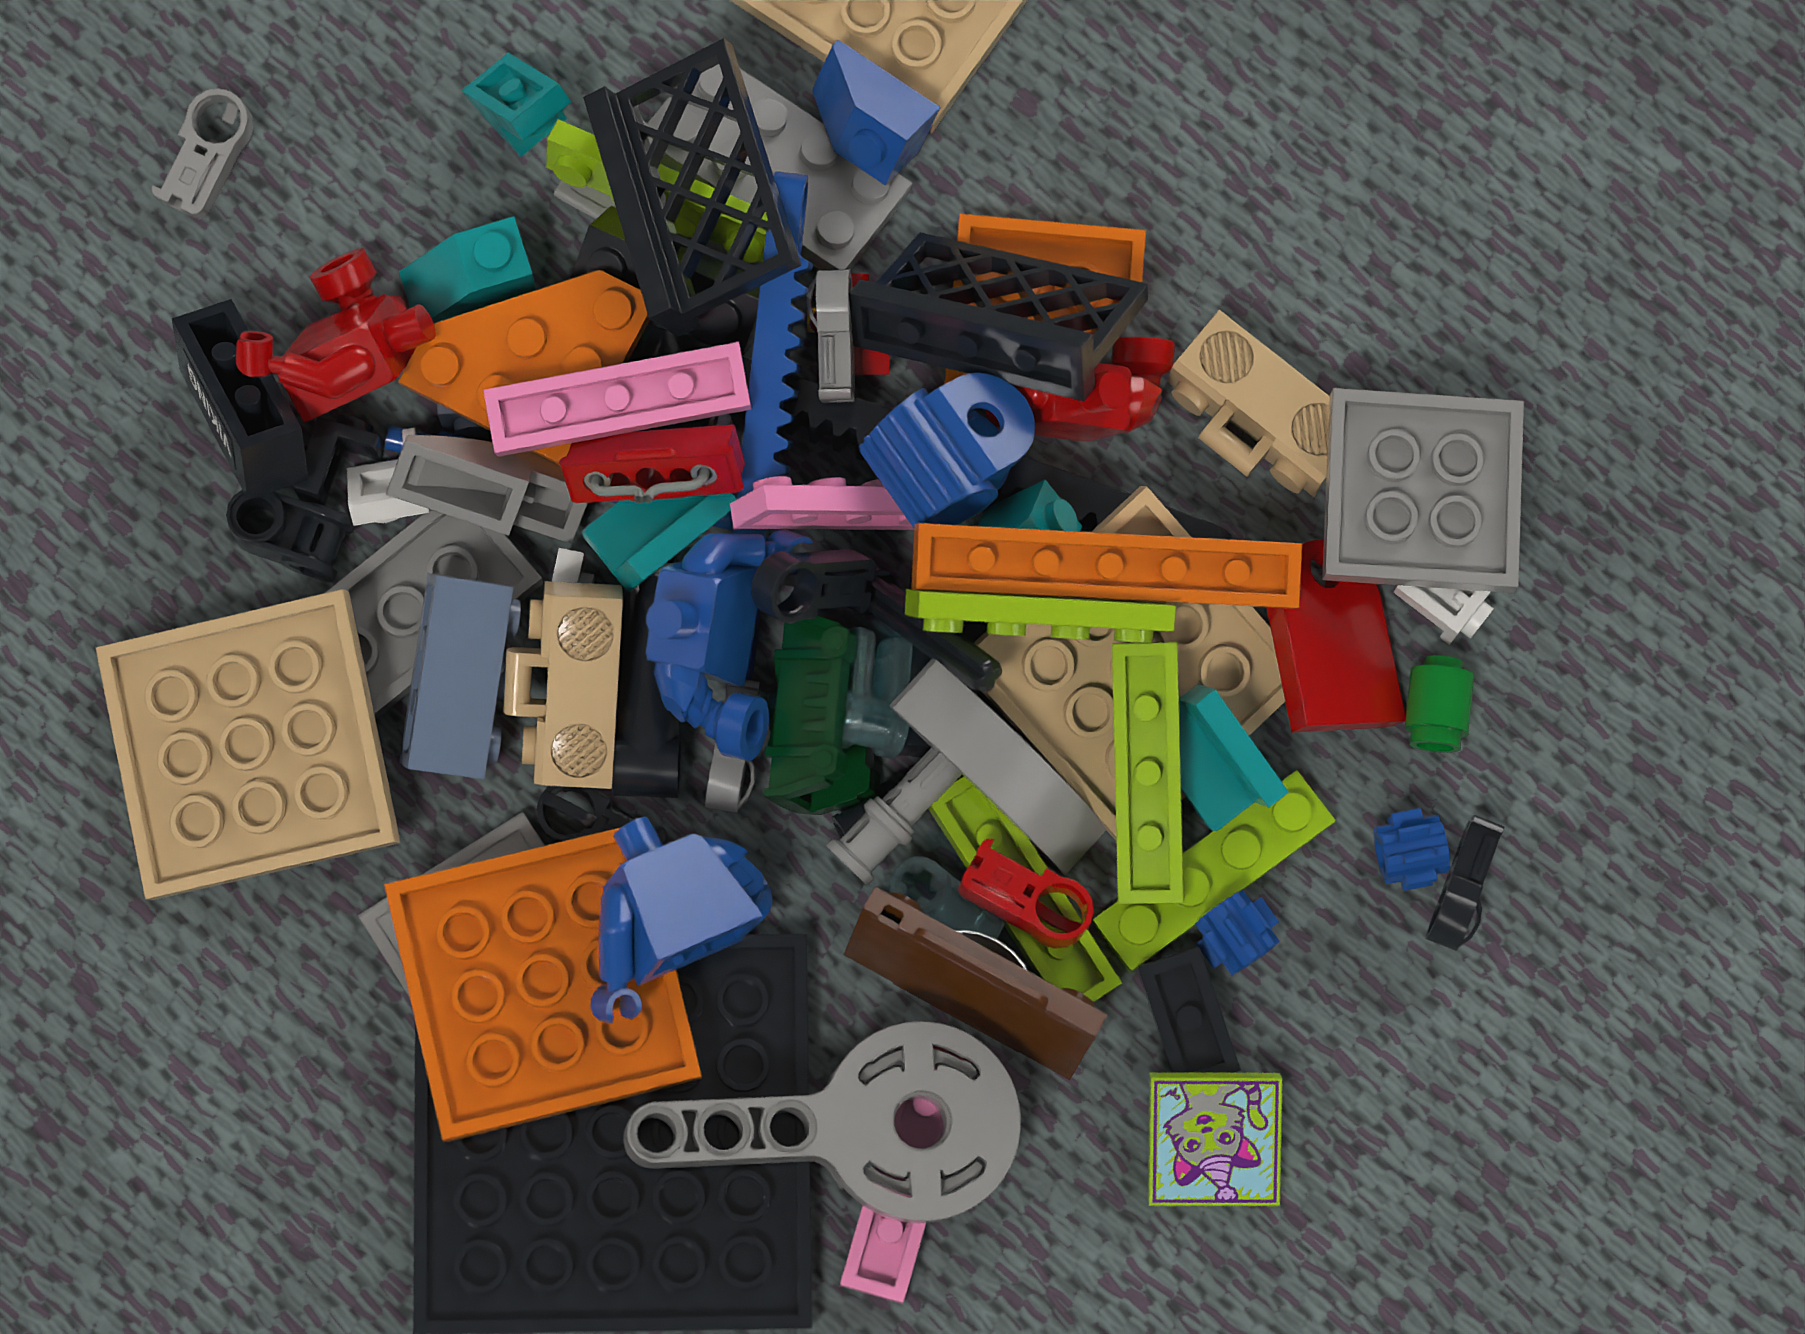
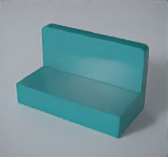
M732 493L652 500L651 503L644 501L643 503H636L635 501L622 500L589 524L583 530L582 535L629 593L731 511L730 503L737 499Z
M1197 684L1179 698L1181 791L1209 829L1218 831L1254 802L1269 808L1289 793L1215 689Z

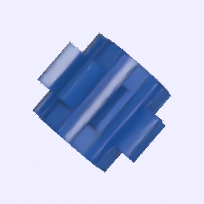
M1421 808L1390 813L1391 817L1387 818V824L1376 826L1373 831L1375 853L1385 884L1401 882L1403 891L1432 886L1433 882L1437 881L1436 875L1448 873L1450 870L1449 846L1444 826L1440 822L1439 816L1436 814L1423 817Z
M1244 890L1221 902L1195 923L1203 935V938L1196 945L1200 947L1201 952L1213 968L1223 963L1233 976L1264 956L1280 942L1272 931V927L1278 924L1279 921L1262 897L1252 903Z

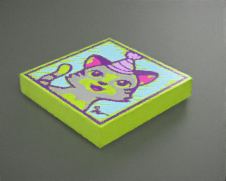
M1149 1072V1206H1280L1282 1076L1280 1073Z

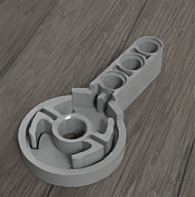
M916 1021L893 1025L867 1037L842 1060L834 1070L824 1090L817 1094L809 1096L649 1103L640 1107L632 1115L625 1127L623 1142L628 1156L635 1163L646 1168L814 1161L824 1166L831 1173L841 1189L844 1188L855 1200L871 1211L897 1221L929 1223L949 1219L969 1210L988 1197L997 1188L1007 1174L1016 1155L1021 1130L1019 1101L1012 1080L1005 1067L988 1047L970 1034L955 1027L941 1023ZM933 1046L944 1048L961 1058H966L973 1062L979 1070V1077L975 1081L971 1079L977 1074L972 1064L964 1060L961 1061L946 1052L933 1049ZM898 1047H902V1050L896 1051V1052H894V1053H891V1054H889V1055H887V1056L881 1058L880 1060H878V1061H877L876 1063H874L873 1065L870 1064V1065L866 1066V1067L860 1072L861 1068H862L865 1064L874 1061L876 1058H878L879 1056L883 1055L884 1053H886V1052H888V1051H890V1050H893V1049L898 1048ZM879 1073H882V1074L878 1075L877 1077H875V1078H874L871 1082H869L867 1085H864L869 1079L873 1078L874 1076H876V1075L879 1074ZM915 1098L924 1099L932 1103L939 1110L943 1121V1130L939 1140L933 1146L914 1148L904 1143L898 1136L894 1119L898 1107L904 1101ZM786 1112L800 1119L804 1127V1138L800 1145L785 1147L773 1139L770 1132V1122L774 1115ZM716 1115L730 1118L736 1124L739 1132L736 1146L728 1150H719L712 1147L704 1136L703 1128L705 1121ZM657 1118L666 1122L673 1133L671 1148L662 1153H652L645 1150L637 1139V1128L642 1121ZM977 1157L984 1162L985 1168L982 1174L976 1180L969 1182L964 1187L951 1194L941 1196L962 1185L964 1182L966 1183L974 1179L981 1172L982 1164L975 1161L970 1166H968L964 1171L948 1179L940 1178V1171L942 1172L943 1176H947L964 1168ZM868 1162H870L872 1165H874V1166L877 1167L878 1169H880V1170H882V1171H884V1172H886V1173H888V1174H890V1175H893V1176H896V1177H900V1178H904V1181H899V1180H895V1179H892V1178H890V1177H887V1176H885V1175L879 1173V1172L876 1171L875 1169H873L871 1166H868V1167H867L866 1169H864V1170H863V1167H864V1165H866Z

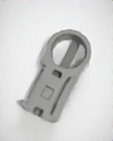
M217 88L206 90L194 98L188 107L186 119L178 133L184 144L162 188L160 189L152 185V193L159 201L196 219H203L208 215L241 150L251 139L254 128L252 115L238 96L231 91ZM227 102L222 120L232 125L240 110L239 129L232 138L221 143L213 139L207 142L199 135L198 124L200 117L211 105Z
M850 270L817 271V275L809 286L806 303L809 317L817 327L819 400L822 403L855 402V362L849 292L853 288ZM815 286L817 321L814 318L811 305Z
M745 679L744 686L727 684L724 701L733 693H743L759 697L760 682ZM715 743L705 807L737 813L749 800L754 788V765L751 760L745 761L723 756ZM748 764L751 770V782L746 795L741 799L746 766Z

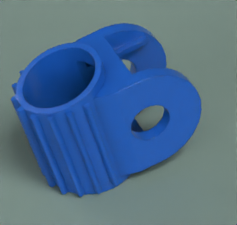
M966 374L942 385L931 393L922 388L910 395L874 427L869 435L864 437L865 441L859 445V451L913 528L914 524L918 523L958 525L980 513L996 499L998 490L1007 479L1009 469L1018 463L1030 448L1035 434V421L1029 403L1013 385L989 374ZM983 408L992 412L999 421L1000 431L988 419L976 411L970 410Z

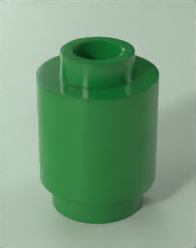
M1427 656L1424 658V665L1414 666L1410 669L1405 730L1410 732L1409 745L1411 747L1440 753H1451L1461 750L1462 738L1469 735L1474 674L1462 669V660L1449 656Z

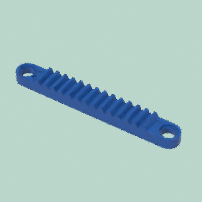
M780 171L774 173V179L802 266L760 286L748 390L752 409L746 410L742 444L745 465L741 477L744 488L737 492L736 499L753 491V483L756 481L789 474L790 467L778 460L780 452L791 449L793 445L791 440L781 434V429L795 423L796 416L784 409V403L798 398L799 392L787 384V377L801 372V365L790 359V352L804 347V340L792 333L793 326L807 321V315L797 309L795 305L797 300L807 297L809 291L807 287L798 282L799 275L810 272L813 268V264L801 256L808 197V175ZM766 231L763 261L778 254L773 235ZM733 529L732 534H762L764 540L767 541L770 537V529ZM757 608L745 678L748 680H752L761 615L759 608Z

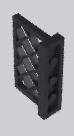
M723 38L617 93L604 86L583 97L649 319L675 335L681 336L701 326L698 319L699 315L802 266L733 45ZM719 64L723 80L713 101L710 102L692 95L701 73ZM659 94H663L672 99L658 130L644 125L638 105ZM730 101H731L733 110L728 109V106H729ZM687 104L708 111L694 143L673 136ZM723 117L737 122L741 132L730 157L708 150ZM648 137L653 138L651 145L649 143ZM668 145L689 152L674 185L661 180L658 172V167ZM747 156H748V158H749V161H750L751 166L748 165V164H745V161H746V159H747ZM704 158L725 166L710 199L689 191ZM740 172L755 177L758 187L747 213L725 205ZM664 191L670 193L668 199H666ZM685 199L706 207L691 240L677 235L674 225ZM764 212H766L768 221L762 219ZM721 213L742 221L728 254L707 247V243ZM757 228L771 232L778 254L757 265L742 261ZM681 246L687 248L684 255ZM705 255L722 262L723 265L714 285L695 294L691 278L701 256ZM738 269H740V270L743 271V272H740V273L736 274L737 271H738Z
M921 232L876 283L860 280L849 292L853 346L968 374H989L999 377L1010 384L1080 401H1085L1095 388L1094 368L1148 301V284ZM926 257L948 262L923 269L919 266ZM990 272L1005 275L980 282L975 278V276ZM961 280L964 284L963 286L935 292L932 287ZM1047 285L1063 288L1035 295L1032 290ZM1018 293L1021 298L992 305L989 300ZM1106 298L1120 301L1119 303L1093 308L1090 302ZM975 303V304L977 305V307H976V306H972V305H968V304ZM1075 306L1078 310L1077 313L1052 319L1047 314V312ZM1091 330L1092 333H1087L1083 331Z

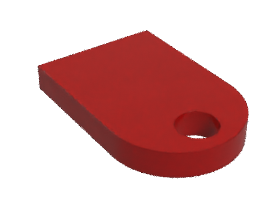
M1324 539L1303 543L1299 608L1266 607L1291 732L1385 728L1405 722V711L1377 584L1326 580L1325 587L1321 586L1311 573L1310 563L1311 560L1315 561L1323 570Z

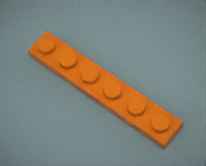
M918 523L914 524L912 590L1293 609L1299 608L1302 543Z

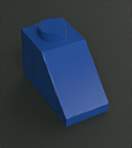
M837 40L832 45L812 89L834 152L884 185L919 153L941 108L840 40Z

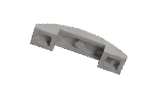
M932 658L889 705L933 749L941 753L1027 836L1032 845L1062 874L1066 875L1106 831L1094 811L1066 781L1007 723L936 659Z

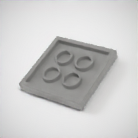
M1333 388L1329 401L1322 580L1514 593L1518 588L1524 401Z

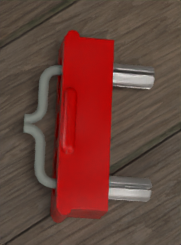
M729 414L710 417L709 424L706 427L635 431L571 443L567 457L559 460L571 501L575 503L622 500L635 501L636 503H643V501L651 503L652 500L736 493L744 488L741 475L745 461L735 425H732Z

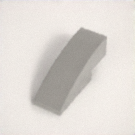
M431 435L406 436L386 493L388 496L509 535L512 526L516 525L572 544L587 503L571 501L559 465L531 451L497 457L494 453L493 442Z

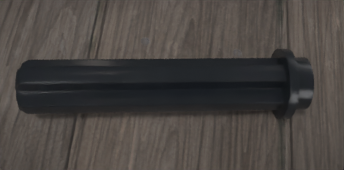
M876 567L874 580L867 581L865 590L872 594L870 605L867 611L861 615L873 614L931 659L934 658L939 661L951 674L971 689H978L982 693L991 691L995 686V680L1002 675L1000 662L961 633L924 631V618L905 615L906 593L895 585L892 574L882 567Z

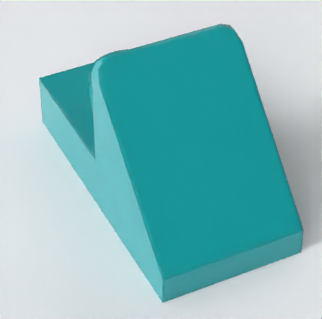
M509 52L461 90L520 157L551 133L557 119L561 121L567 120L562 109L571 103L558 82Z

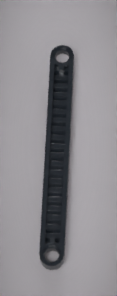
M646 326L629 361H640L713 346L682 335L677 336L668 330ZM742 357L749 390L752 360ZM795 375L787 377V384L799 392L798 398L784 403V409L796 416L795 423L785 426L786 434L792 436L801 427L808 428L809 442L814 444L825 435H828L832 438L834 451L840 452L849 443L853 444L856 449V458L863 461L865 458L859 451V445L865 441L864 437L869 435L874 427L892 409L855 397V402L822 403L819 400L818 383ZM746 411L738 412L739 417L745 419ZM1023 456L1018 463L1009 469L1007 479L998 490L997 500L999 502L1036 483L1046 480L1060 499L1066 500L1072 506L1078 521L1082 525L1081 531L1085 527H1089L1093 531L1131 494ZM1165 506L1192 538L1232 540V535L1217 524Z

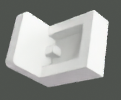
M415 427L402 430L403 444L407 435H417ZM398 459L347 468L348 507L353 526L372 522L388 523L402 517L429 513L427 508L386 495Z

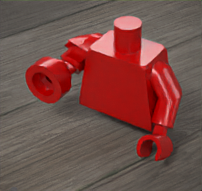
M358 248L332 259L309 276L321 300L338 304L341 312L308 324L282 357L273 356L272 335L258 331L242 332L240 339L236 342V365L242 374L250 377L266 376L271 373L278 375V382L282 383L305 423L398 378L407 366L416 347L435 339V327L430 314L422 305L418 304L407 309L400 295L388 296L382 294L378 297L372 295L374 292L371 284L376 270L365 249Z
M1154 337L1118 338L1112 346L1111 364L1098 363L1094 368L1095 388L1085 401L1014 384L1011 385L1025 397L1030 405L1035 421L1034 435L1091 442L1120 433H1129L1150 423L1157 412L1162 396H1160L1162 389L1159 387L1160 381L1164 375L1171 371L1174 365L1175 343L1167 339ZM986 410V419L992 422L1000 431L997 417L992 412Z

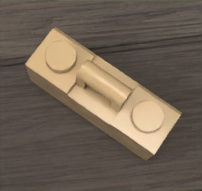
M1219 310L1172 366L1167 382L1175 387L1171 391L1173 397L1189 412L1200 416L1205 411L1213 417L1203 429L1198 439L1246 477L1265 458L1273 465L1270 468L1272 476L1282 486L1297 494L1304 489L1315 497L1326 484L1330 396ZM1229 421L1257 442L1253 449L1225 428Z
M544 581V600H530L529 639H541V648L511 647L507 649L503 713L510 716L537 717V726L524 725L522 764L535 765L534 784L612 789L623 602L622 585ZM532 667H548L546 699L530 698Z

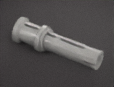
M931 748L883 799L877 796L874 800L870 798L864 804L866 813L840 840L832 838L826 846L868 886L874 880L872 871L898 844L906 846L912 840L911 835L914 833V830L911 827L949 789L962 773L941 753Z

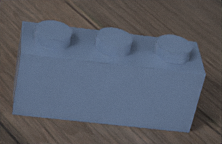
M435 573L427 574L399 763L405 768L484 779L486 765L496 764L501 743V728L493 726L496 701L504 702L506 663H502L505 640L506 637L515 638L520 619V600L512 599L514 587L489 581Z

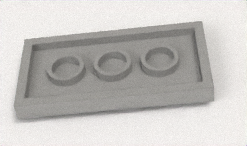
M719 64L701 73L692 95L710 102L713 101L723 80ZM740 69L773 176L776 171L808 175V197L801 256L821 271L851 270L911 191L912 182L900 174H896L886 185L882 184L834 152L825 125ZM668 97L646 126L658 130L672 99L671 97ZM730 101L729 106H728V109L733 110V107H732V104H731V101ZM687 104L673 136L694 143L708 111ZM723 117L708 150L730 157L741 133L738 123ZM648 137L649 143L651 145L653 138ZM668 145L660 163L680 172L689 152ZM747 156V159H746V161H745V164H748V165L751 166L750 161H749V158H748V156ZM704 158L695 179L715 188L725 166ZM740 172L730 195L751 204L758 189L755 177Z
M429 509V513L422 514L325 592L344 589L350 594L375 720L410 693L428 573L506 584L514 587L512 599L520 600V602L543 584L542 577L505 534Z

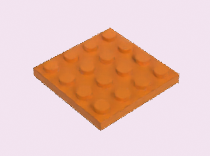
M620 828L384 884L441 1136L444 1142L702 1079L676 970L639 986L634 978L627 982V988L635 991L640 996L642 1002L640 1013L633 1019L621 1015L619 997H617L612 1005L614 1019L611 1024L598 1020L591 1010L593 993L598 987L607 984V982L600 978L599 965L600 902L603 887L617 868L627 861L613 837Z

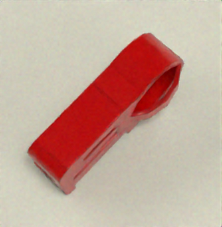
M994 839L984 840L962 877L958 887L960 896L1025 931L1042 945L1051 948H1067L1077 943L1086 933L1094 914L1093 901L1088 891L1077 881L1062 877L1047 868L1043 875L1040 876L991 849ZM1058 892L1070 896L1081 909L1082 923L1072 921L1057 914L1038 899L1048 893ZM1039 918L1045 921L1046 923L1050 924L1051 926L1066 933H1056L1050 931L1044 925H1042Z

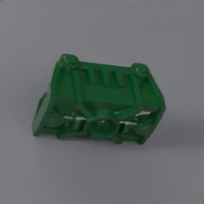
M817 616L814 619H803L792 624L784 623L782 649H775L774 652L776 686L773 687L768 701V726L771 734L765 747V757L771 758L769 788H764V796L774 804L798 814L822 815L857 805L879 793L880 774L873 769L880 685L889 679L891 660L872 644L859 640L845 626L838 622Z

